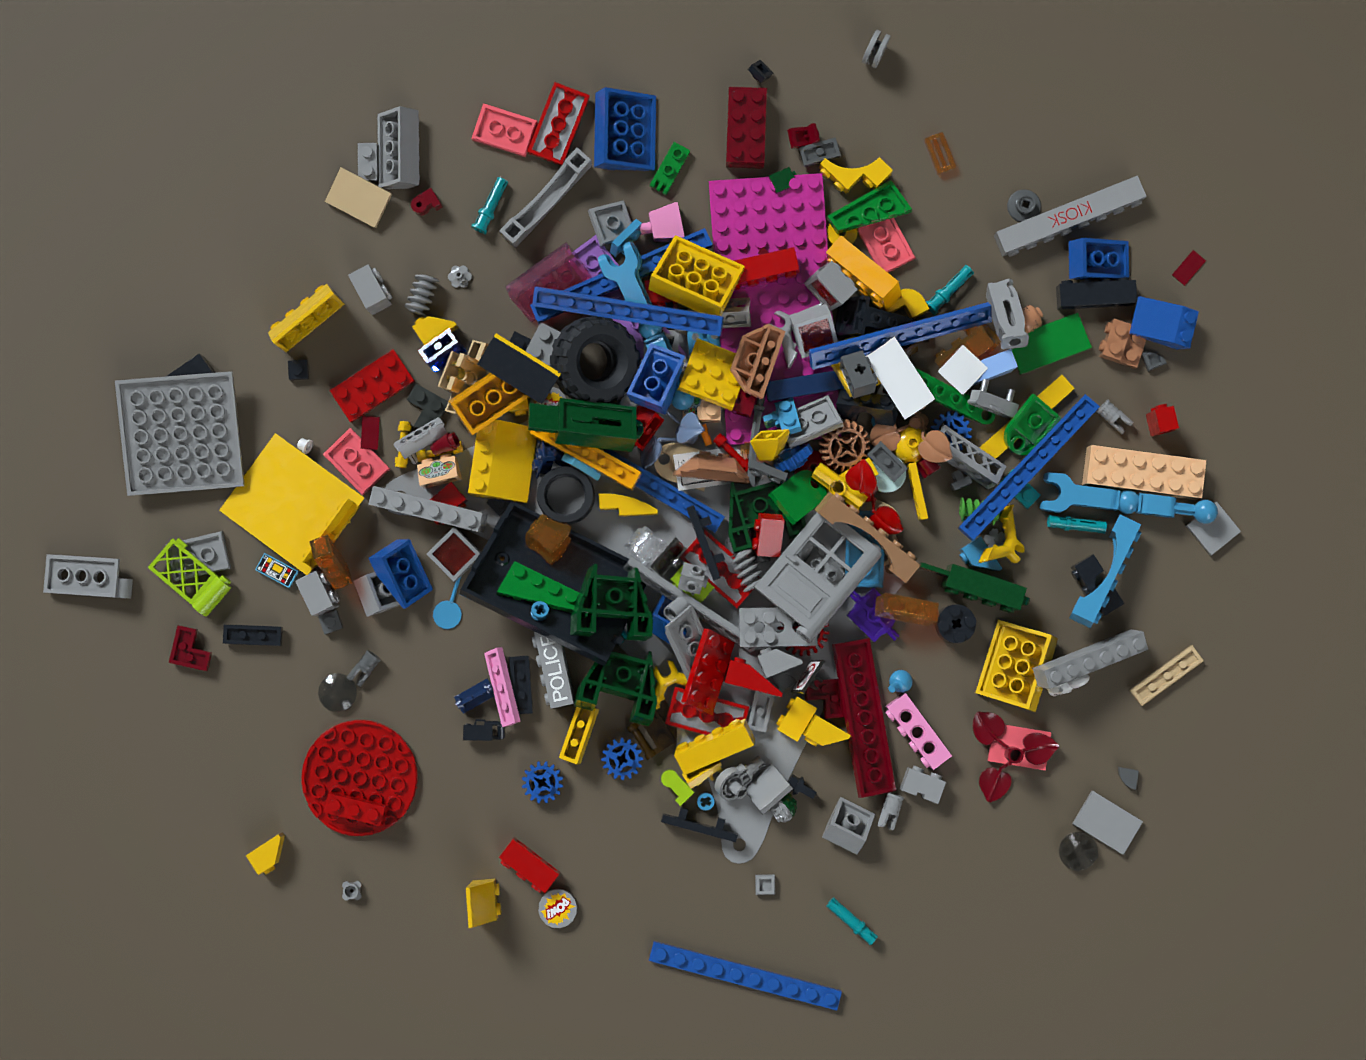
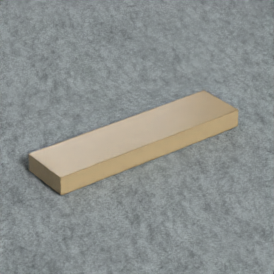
M1190 645L1129 691L1139 705L1143 706L1204 660L1193 645Z

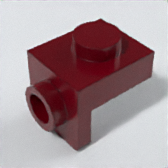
M811 123L807 127H795L787 130L791 149L814 144L820 140L816 123Z

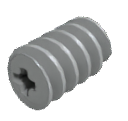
M415 275V279L419 282L412 283L416 289H410V293L413 296L407 297V300L411 303H406L405 307L412 313L427 317L423 310H429L425 304L432 303L428 296H434L435 294L430 289H437L433 282H439V280L428 275Z
M747 549L730 556L735 557L731 564H738L734 571H741L737 578H744L740 585H747L743 590L744 593L754 589L762 579L758 578V575L762 573L761 570H754L758 563H751L755 556H748L752 549Z

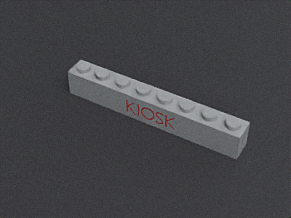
M1135 176L997 231L994 238L1002 257L1005 255L1011 257L1018 254L1020 249L1026 248V250L1036 247V243L1040 241L1044 243L1055 239V235H1067L1075 227L1082 229L1090 225V221H1102L1110 213L1117 215L1125 211L1124 208L1130 205L1131 208L1137 207L1142 204L1146 194L1139 177Z

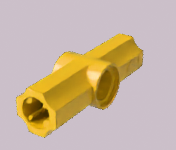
M823 463L819 464L811 476L829 489L833 495L837 492L845 499V502L853 505L858 510L868 498L867 495L860 493L859 490H852L844 477L839 476ZM837 482L843 484V491L836 489Z

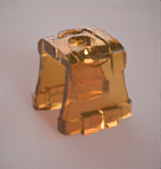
M541 514L532 523L525 535L526 545L540 554L546 560V563L552 565L567 550L571 538L568 537L571 526L556 522Z

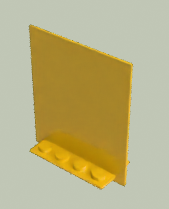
M275 433L244 475L245 486L236 487L219 511L305 575H308L318 566L346 525L351 523L350 520L360 508L364 497Z

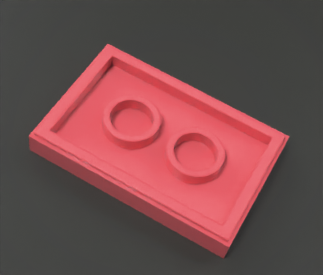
M483 103L471 139L526 158L538 122L537 120Z
M895 218L857 228V232L872 260L889 273L915 259Z
M349 428L323 455L364 495L390 468L372 449H360L361 438L352 428Z
M1005 725L1004 733L998 738L1009 747L1014 746L1023 749L1025 748L1023 739L1028 734L1042 733L1051 737V732ZM995 739L989 746L987 761L1005 764L1008 762L1004 755L1006 749ZM1024 754L1023 760L1020 763H1012V765L1046 771L1047 762L1041 765H1033L1026 760Z

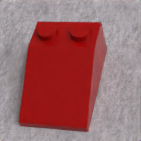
M735 657L734 661H729L724 680L725 683L782 697L783 693L751 665L746 664L745 659Z

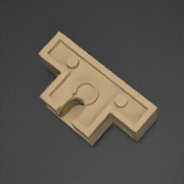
M473 340L467 355L451 351L438 387L452 393L449 400L490 373L477 365L489 344ZM448 402L445 411L458 417Z

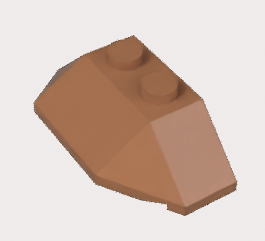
M767 324L741 337L730 371L745 393L763 399L786 331Z
M699 451V454L693 455L673 472V476L750 484L748 474L737 460L729 458L730 454L718 453V456H711V452Z

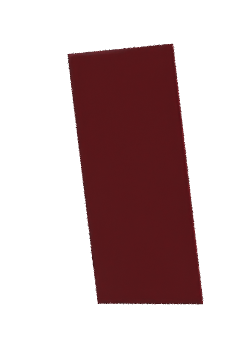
M1193 250L1172 276L1185 286L1206 260Z
M362 416L360 449L378 450L380 417Z

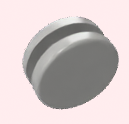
M880 30L875 31L862 59V63L867 64L868 62L873 68H877L891 38L890 35L886 34L883 41H879Z

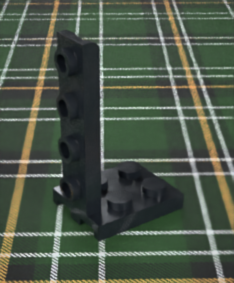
M862 295L850 297L838 307L835 332L838 338L864 335L865 327L881 331L919 320L869 307L870 297ZM930 339L923 340V341H920V342H925V343H927V342H929Z

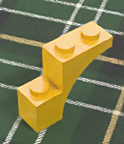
M880 157L873 163L860 168L840 167L826 158L819 166L820 173L826 179L830 178L838 191H843L846 194L861 178L869 189H876L893 172Z

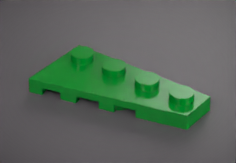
M890 180L828 215L827 220L836 233L839 234L911 213L912 208Z
M514 561L496 595L513 597V599L519 601L522 599L530 601L532 604L542 601L550 606V608L572 613L579 592Z

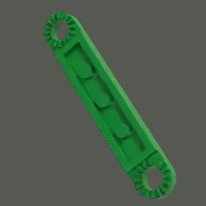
M915 368L934 396V401L980 424L986 425L994 421V413L988 411L989 416L987 420H984L981 415L984 409L968 404L969 395L966 393L961 394L956 388Z

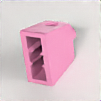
M678 202L649 212L650 222L642 223L640 229L641 235L652 233L654 242H671L675 235L681 238L685 237Z

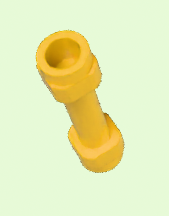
M400 421L398 425V431H401L400 439L408 435V432H411V422ZM398 452V457H395V467L407 468L408 458L404 459L401 453Z
M460 441V446L457 447V450L434 455L431 450L426 451V449H422L416 452L417 460L421 462L422 460L448 453L463 452L462 442Z

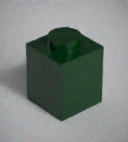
M790 167L769 175L776 194L790 188L789 181L795 178L794 175H797L795 171H791Z

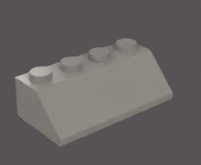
M399 106L378 114V186L383 189H408L419 185V110Z

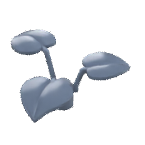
M667 410L666 414L680 425L675 431L677 438L660 437L657 439L653 435L640 453L643 469L646 470L648 466L657 461L662 451V441L688 443L691 445L697 441L698 435L705 431L695 413L690 412L686 414L680 421Z

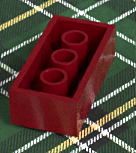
M729 87L726 168L764 169L767 88Z

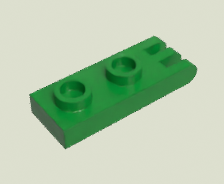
M673 142L649 187L654 188L657 182L659 184L656 191L660 192L662 187L665 186L663 194L667 195L688 158L690 150Z

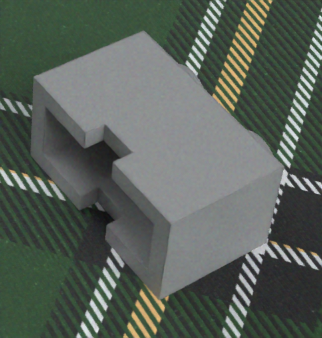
M914 765L912 769L907 767L900 789L913 795H917V792L922 794V798L938 804L946 784L944 780H941L943 776L931 772V775L923 773L924 769Z

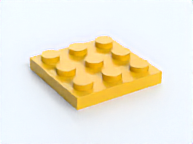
M697 338L678 390L732 411L741 387L730 371L736 353Z

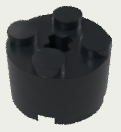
M949 605L937 613L935 629L942 640L949 643H962L970 639L974 634L976 618L972 611L963 605ZM952 620H958L957 624L959 627L952 628Z

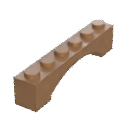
M828 492L815 508V511L831 524L835 522L847 523L869 533L885 552L889 562L887 568L907 583L920 567V564L916 562L918 558L910 551L907 554L901 549L904 546L895 539L891 542L887 538L889 534L883 529L879 528V530H876L873 527L874 522L868 517L861 518L858 515L860 511L853 505L849 507L843 503L845 499L837 492L834 495Z

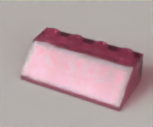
M566 242L505 287L510 299L533 322L536 318L530 305L533 303L535 286L565 290L592 278L578 255Z

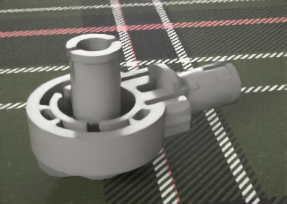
M757 756L745 766L741 763L737 767L725 769L717 777L714 789L725 800L744 798L747 794L746 787L752 781L753 775L766 766L760 756Z

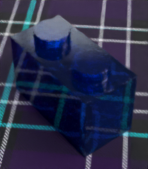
M448 328L418 351L426 364L436 373L446 366L451 351L460 354L464 353L466 349L459 338Z

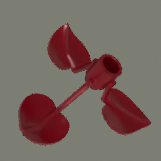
M978 711L973 718L972 726L976 739L984 745H990L995 739L1006 749L1004 755L1008 760L999 770L989 767L981 773L979 786L987 802L1000 799L1011 786V776L1006 772H1002L1003 769L1011 766L1012 763H1020L1023 760L1024 754L1029 763L1033 765L1044 764L1059 748V745L1051 737L1042 733H1030L1023 739L1025 748L1023 749L1014 746L1009 747L998 738L1005 730V723L999 715Z

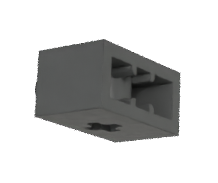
M863 350L842 356L840 359V369L852 397L857 398L874 393L878 379L876 374L872 373L870 359L865 357Z

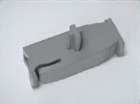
M1006 279L997 283H988L986 298L992 308V320L996 334L1001 341V348L1004 350L1027 346L1029 335L1025 332V318L1017 291L1013 287V280Z

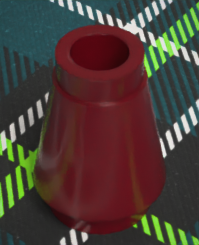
M448 432L431 444L430 449L434 455L454 451L460 446V441L454 432Z

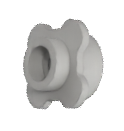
M343 882L342 898L346 901L349 899L359 900L362 896L360 893L361 882Z

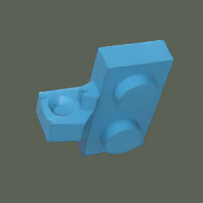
M635 219L612 242L610 253L616 257L620 252L625 255L624 245L629 241L633 242L639 238L642 223Z
M793 398L774 403L776 411L763 416L766 429L775 426L781 427V430L789 429V435L802 431Z

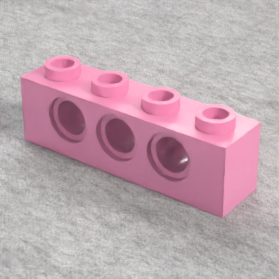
M906 693L901 694L885 706L888 710L885 713L891 721L895 720L898 723L899 727L897 729L903 737L907 735L911 742L908 744L915 753L918 751L921 754L922 758L920 760L926 768L930 767L934 770L952 757ZM904 711H908L910 714V719L907 722H903L900 718ZM915 727H920L922 730V734L918 738L912 735V730ZM929 742L932 743V752L925 753L924 745Z

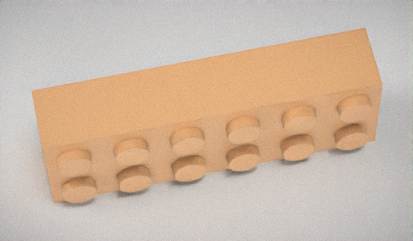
M1090 445L1086 448L1082 485L1198 500L1202 498L1206 460Z

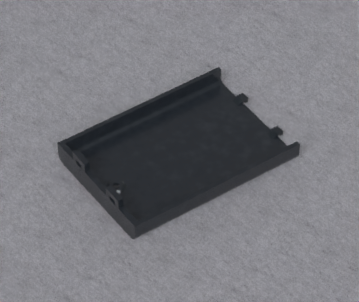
M511 500L506 511L501 515L494 527V531L483 551L479 553L459 594L605 666L616 643L621 646L624 640L620 636L627 624V619L596 617V633L590 637L571 636L572 613L548 606L547 618L543 621H536L531 616L532 602L522 599L519 601L513 599V597L505 595L502 597L496 594L514 561L580 592L587 570L591 566L597 564V575L628 577V572L624 570V566L629 561V558ZM504 557L505 560L501 561L499 558ZM641 582L642 589L644 591L647 584ZM539 608V610H537V614L541 615V612L543 613V609Z

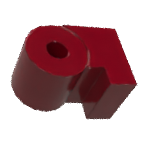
M432 188L419 194L411 201L412 210L419 216L426 215L433 207L436 211L443 208Z
M742 389L739 395L740 404H734L732 413L751 418L756 397L745 393Z
M925 459L916 464L922 479L941 468L939 463L930 462Z

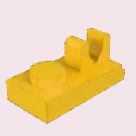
M717 761L689 774L682 775L692 789L702 784L708 777L711 781H714L713 774L717 771L721 773L723 770L720 767L722 766L720 761Z

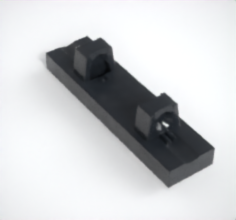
M694 505L687 507L688 515L713 581L718 580L721 577L716 563L724 561L725 557L723 553L712 556L713 554L706 540L704 529H702L712 524L709 516L699 519Z
M683 807L680 808L678 817L666 813L662 815V823L736 842L738 833L723 829L726 821L724 818L718 817L716 827L686 819L688 809Z

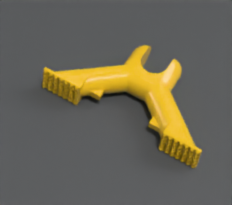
M1014 504L1006 506L999 518L1004 528V544L1002 546L994 544L993 547L984 549L979 563L1002 557L1008 558L1012 563H1018L1021 560L1015 553V550L1023 553L1025 547L1017 539L1013 515Z
M667 660L671 669V673L668 676H662L657 666L653 668V673L657 680L655 686V695L657 696L656 709L660 708V702L665 700L664 693L668 686L677 683L686 687L687 684L684 673L678 672L674 662L671 660Z

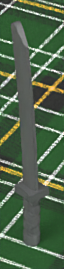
M766 391L763 399L757 398V403L753 408L754 418L751 440L759 433L762 412H764ZM751 443L749 449L748 467L750 465L751 460L753 459L756 461L757 457ZM748 469L749 482L754 487L755 475L751 474L752 470Z

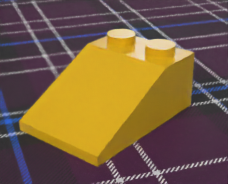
M496 879L473 880L466 887L468 928L496 921L498 915H501V903H497V895H500L499 883L496 884Z

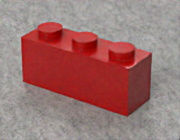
M330 792L327 795L323 813L381 826L385 822L389 805Z
M515 837L499 856L501 859L500 863L508 869L512 867L517 871L516 875L520 879L530 881L532 883L531 887L539 893L541 891L546 893L560 874V871Z

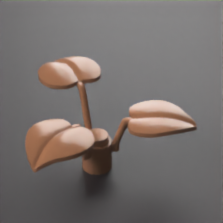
M917 411L916 415L910 418L908 425L897 429L896 423L894 426L876 424L870 433L871 445L876 446L881 441L890 451L897 449V444L901 440V435L898 432L903 431L909 426L915 429L919 428L920 430L922 429L921 438L924 441L919 444L918 451L925 460L940 463L953 458L950 442L943 432L933 430L928 432L925 437V430H927L926 426L929 420L920 411Z

